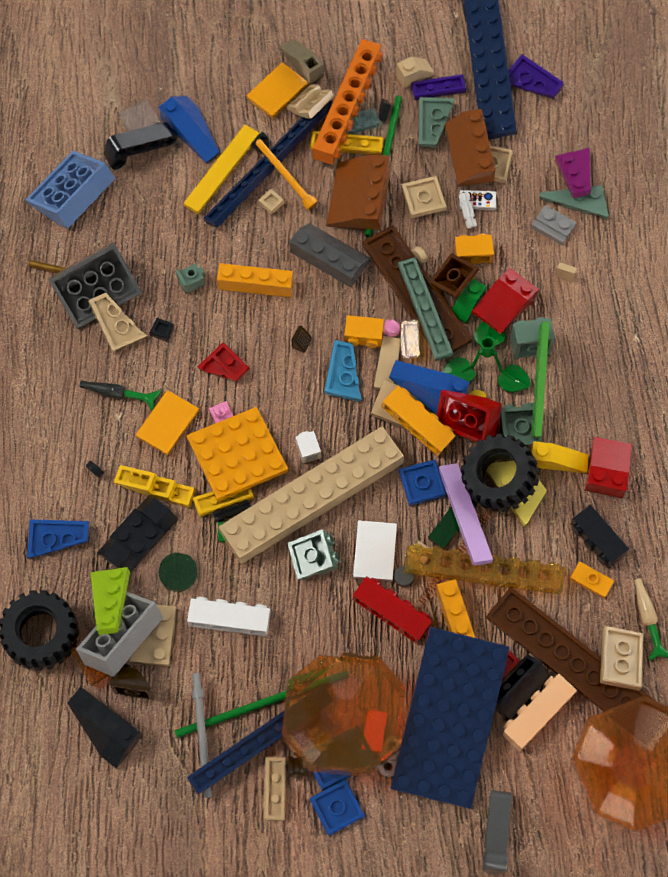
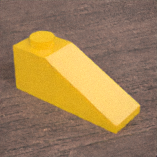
M533 441L531 453L538 463V468L587 474L589 454L553 443Z

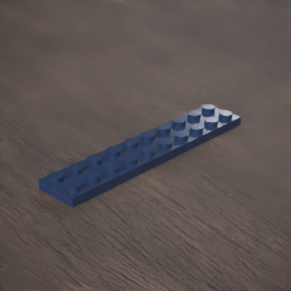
M463 0L477 109H482L488 140L517 134L499 0Z

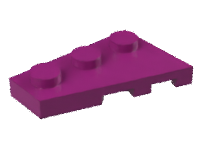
M590 148L556 155L555 161L572 198L589 195L591 191Z

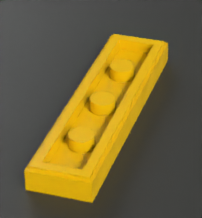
M312 131L311 150H313L320 131ZM347 134L346 143L340 149L344 153L382 155L383 137Z

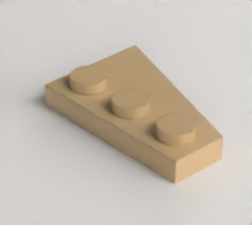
M107 293L88 301L112 352L147 337Z
M157 605L163 619L133 653L129 663L169 667L176 606Z

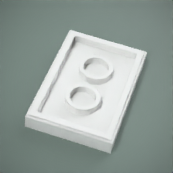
M358 520L353 579H364L367 576L370 579L373 577L378 581L392 582L396 523Z

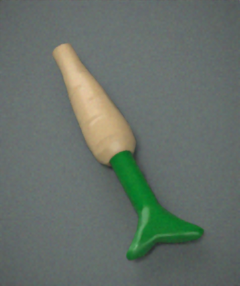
M635 579L641 619L643 624L648 626L654 645L653 652L648 660H654L658 656L668 658V651L662 646L655 625L658 619L653 604L643 585L642 579Z

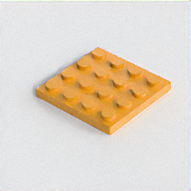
M257 407L187 435V440L217 502L288 472V467Z

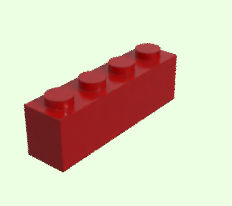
M366 576L353 593L352 600L418 645L429 630V626L431 627L432 620H430V616L423 611L418 612L409 601L399 599L393 590L383 588L377 579L373 577L370 579Z

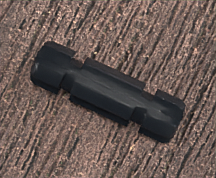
M248 500L241 501V504L235 503L224 507L223 510H216L213 512L216 522L224 520L225 517L228 519L240 514L251 507Z

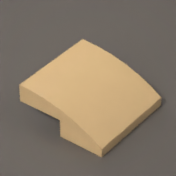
M309 85L286 108L298 116L312 118L335 95L332 90H322L319 85Z

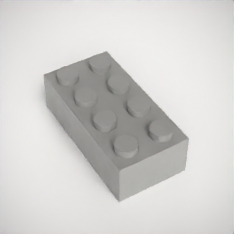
M126 592L119 633L99 635L95 626L76 650L84 665L114 677L163 617L155 602Z

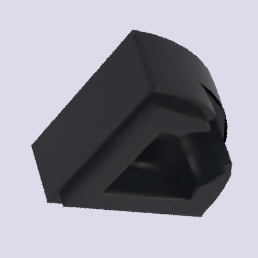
M383 98L379 108V120L385 121L391 104Z
M261 132L251 145L252 148L264 155L256 145V141L258 139L262 140L269 148V140L267 135Z

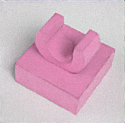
M227 401L209 408L215 423L233 416Z

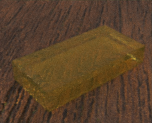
M420 321L400 322L402 359L422 358Z

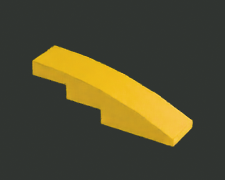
M123 465L119 466L114 479V484L188 508L191 507L196 493L194 487L177 484L175 480L158 477L155 473Z

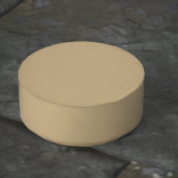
M415 247L411 250L420 265L427 262V255L422 248Z

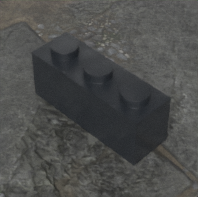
M591 505L572 519L570 524L572 531L577 536L580 535L585 546L589 550H593L597 555L598 561L602 565H606L608 569L627 555L629 548Z
M527 654L502 680L495 707L499 714L510 720L550 677L541 661Z

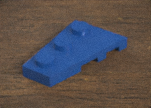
M30 519L27 558H35L88 542L90 522Z

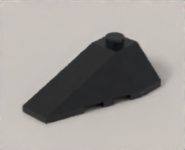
M81 687L67 702L99 755L116 769L143 737L136 728Z

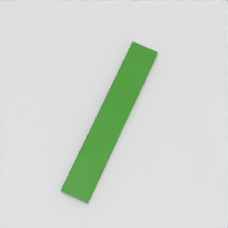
M542 322L539 325L531 430V437L535 439L542 437L550 322Z

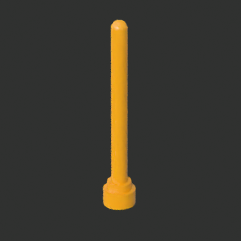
M258 139L256 141L258 148L303 199V206L306 210L312 209L318 203V200L305 192L265 143Z

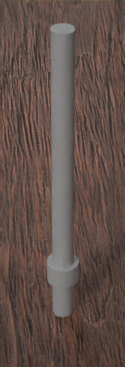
M200 673L192 674L194 689L192 690V699H195L202 767L209 762L203 698L205 697L204 689L201 687ZM210 786L203 791L204 798L212 797Z

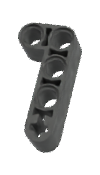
M490 791L483 872L502 875L506 873L511 792Z

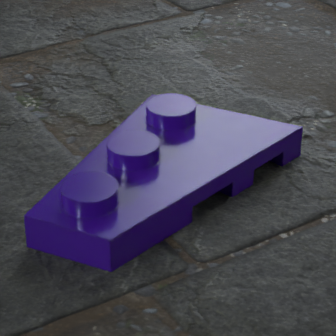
M523 54L509 69L510 83L515 88L553 99L564 86V82Z

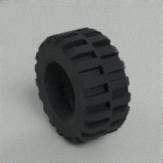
M497 434L496 437L489 435L486 436L484 441L478 440L476 442L478 445L469 448L470 454L464 456L463 461L465 465L461 466L463 474L461 478L466 491L483 508H490L494 512H498L499 509L502 512H508L510 507L514 510L519 508V503L523 502L525 504L528 501L527 497L529 494L533 496L535 492L533 486H537L539 482L537 478L539 468L537 467L538 463L535 457L520 439L516 440L511 435H507V437L504 434ZM503 458L514 460L516 463V473L508 484L498 488H491L484 483L485 472L494 461Z
M32 590L29 591L30 595L27 596L22 593L18 595L19 600L15 601L13 599L9 602L11 607L9 609L5 608L2 612L4 618L0 619L2 647L15 663L23 665L26 669L31 670L35 668L36 671H42L43 667H47V669L54 668L53 664L58 662L60 665L63 663V658L65 656L69 657L72 654L71 648L76 647L78 642L76 637L79 636L77 619L68 603L55 593L49 594L47 590H41L40 593ZM39 614L51 615L57 622V630L54 637L42 646L32 647L26 645L21 639V630L26 621Z

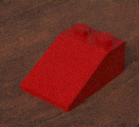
M509 267L472 310V313L501 335L534 302L539 289Z
M441 390L437 417L444 426H449L454 433L475 442L480 439L484 441L486 436L492 435L496 437L502 404L486 397Z
M593 437L584 491L623 498L627 489L632 444Z

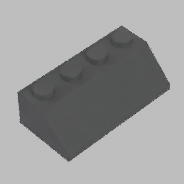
M311 223L299 228L289 242L291 253L351 288L371 261V258Z

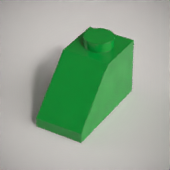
M474 278L459 295L452 309L457 319L465 324L472 316V310L486 294L487 289L486 285Z

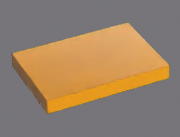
M281 62L246 97L273 119L308 86V81Z
M167 390L136 433V437L168 456L198 414L199 408Z

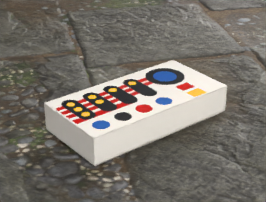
M460 190L459 195L465 192L469 193V202L472 203L473 210L495 211L496 192ZM459 200V209H462V207H461L462 202H460V200Z

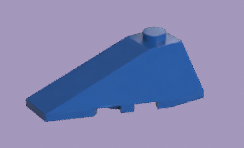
M187 96L171 97L158 107L160 119L163 122H167L173 132L206 164L220 154L198 106Z
M395 360L389 376L393 382L401 388L408 390L409 393L431 410L430 412L436 416L441 390L466 394L470 383L451 374Z

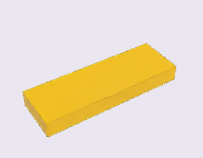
M251 488L217 502L213 491L193 497V502L198 516L201 517L216 510H222L224 507L235 503L240 504L241 501L252 500L254 495Z

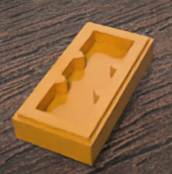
M580 561L570 577V580L604 599L614 582L613 579Z

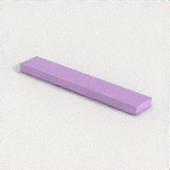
M458 463L439 466L440 476L472 565L492 563L493 557L470 495L462 482V474Z

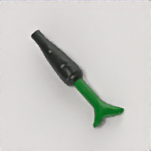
M82 380L80 382V388L88 389L114 399L127 397L144 401L148 404L151 411L155 407L154 401L161 394L160 389L144 394L126 390L124 386L119 384Z

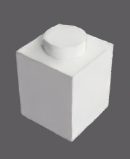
M304 431L295 437L303 464L321 458V450L314 431Z

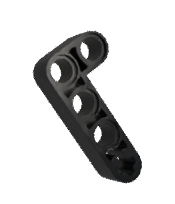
M167 122L115 134L107 139L104 156L111 169L117 170L125 165L128 156L170 146L177 140V137Z

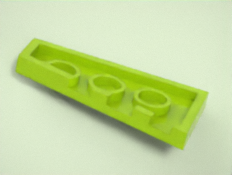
M128 567L90 572L97 632L99 635L119 633L130 571Z

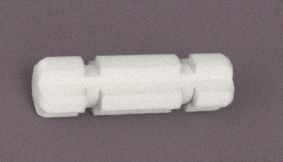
M468 192L459 195V200L462 202L461 207L464 219H467L465 221L466 227L474 228L477 226V222L474 219L475 214L472 203L469 202L470 195Z

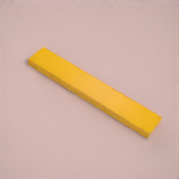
M244 124L184 201V207L199 215L252 147L251 144L260 135L259 132Z

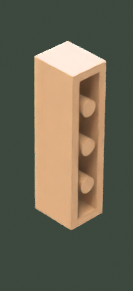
M560 674L555 678L551 676L544 683L545 689L542 692L537 690L530 698L532 702L528 706L524 704L518 710L517 714L519 716L514 721L510 719L503 726L505 730L502 736L519 752L576 693L577 690Z

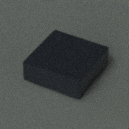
M157 317L149 334L152 337L167 342L174 324Z

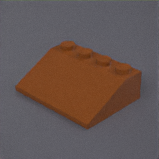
M367 155L338 162L327 227L381 229L391 171L389 156Z

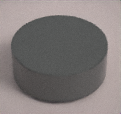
M401 566L395 571L394 580L397 585L407 587L412 584L414 573L411 568Z

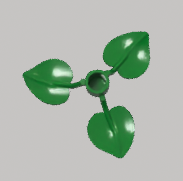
M484 321L481 322L474 333V339L480 345V350L477 351L473 363L470 365L467 359L455 357L445 365L443 370L444 373L471 382L475 378V372L472 368L475 367L480 355L485 358L494 356L499 371L502 373L498 377V384L501 389L514 393L528 389L531 384L528 374L520 366L510 364L503 370L495 351V346H499L504 342L506 333L504 331L500 335Z

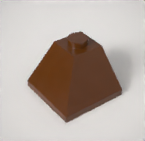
M451 253L429 282L451 296L458 298L479 268Z

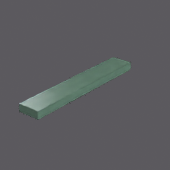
M416 257L398 262L399 270L434 360L438 361L453 356V351Z

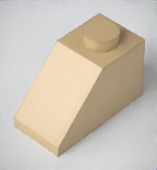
M410 57L396 63V77L403 88L411 86V82L422 81L435 75L426 59Z

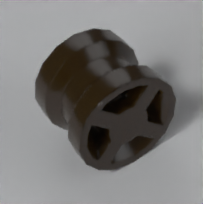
M288 756L289 777H294V775L305 777V756H300L299 758Z

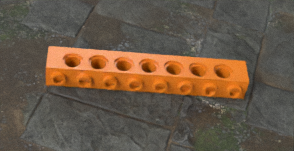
M361 39L313 146V159L331 165L334 164L335 159H339L341 154L340 148L342 145H345L347 132L351 131L353 127V118L358 116L359 104L364 102L366 89L369 90L371 86V77L376 75L377 63L382 61L383 52H381V44Z

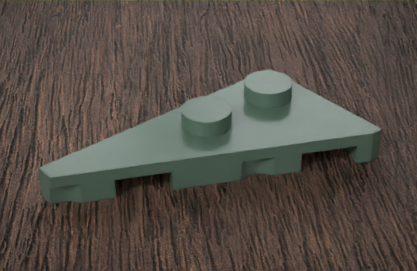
M602 185L592 186L589 195L572 198L569 189L540 192L539 199L551 204L556 202L562 204L564 208L581 211L588 215L592 213L602 216L604 220L608 219Z

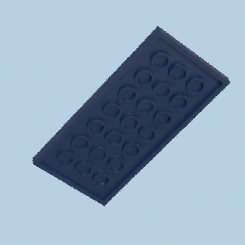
M429 626L390 789L471 809L510 646Z

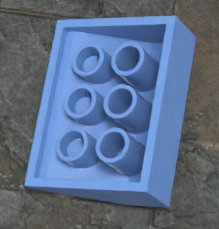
M72 151L26 198V202L56 224L68 229L86 211L91 203L110 186L115 177L106 163Z

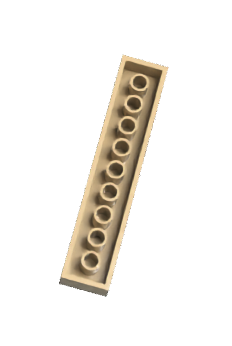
M381 426L219 526V531L240 565L401 466L404 461V455L384 427Z

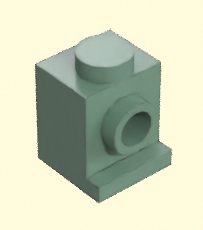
M196 263L180 271L179 269L176 270L177 280L185 294L205 285L204 277H206V274L202 267H197Z

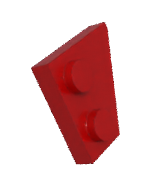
M224 342L197 366L203 372L237 382L250 370Z

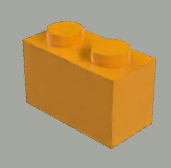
M478 234L476 236L460 235L455 237V255L471 264L492 263L494 256L492 235Z
M347 315L344 342L351 343L353 346L381 347L384 319Z

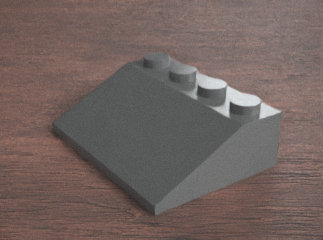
M114 242L49 277V282L77 329L96 319L88 302L90 299L107 293L119 306L142 293Z

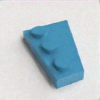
M334 340L324 394L361 402L353 344Z

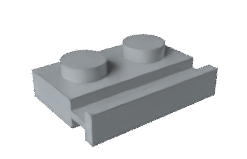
M545 205L532 223L531 228L563 245L576 226V222Z

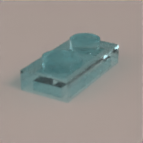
M375 108L359 112L357 117L353 116V127L351 131L347 130V134L379 127L380 120Z

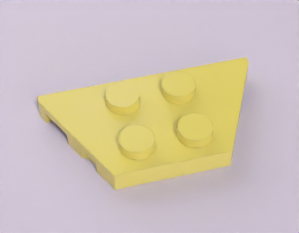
M515 461L495 462L487 468L486 473L496 488L508 484L513 479L516 473ZM540 480L537 486H533L535 492L533 496L528 495V501L525 504L523 502L519 503V508L515 510L510 507L524 527L527 526L530 518L546 494L547 490Z

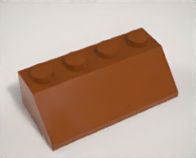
M482 109L464 111L445 123L458 187L494 182L495 166Z

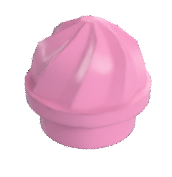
M386 319L383 334L388 335L387 337L397 336L401 332L400 324L394 321V319Z

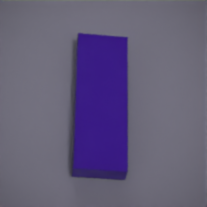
M463 74L411 82L414 101L419 100V97L434 98L466 92Z

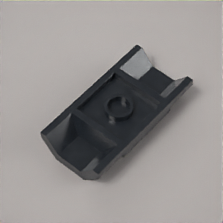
M148 495L137 509L135 508L112 533L109 540L100 548L97 554L105 558L116 568L128 567L131 573L176 523L178 518L159 500Z

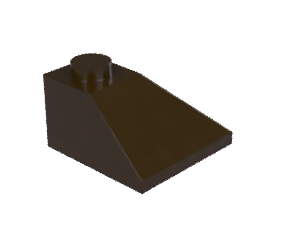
M124 664L118 673L111 678L110 687L114 694L150 700L155 698L151 687L133 665Z

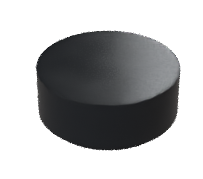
M91 460L86 464V468L98 478L104 474Z

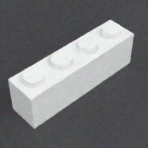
M196 597V599L191 598L187 623L190 627L267 637L271 611L270 608L261 604L247 606V603L244 602L232 604L223 599L209 601L205 597Z

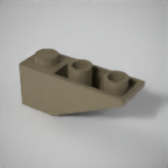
M292 39L279 47L301 76L308 81L309 85L324 77V64L314 52Z

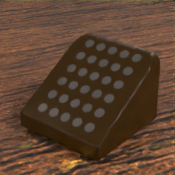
M301 325L298 326L291 342L293 349L305 353L312 337Z

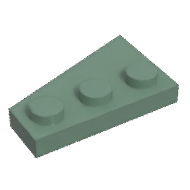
M419 97V147L437 148L455 98Z

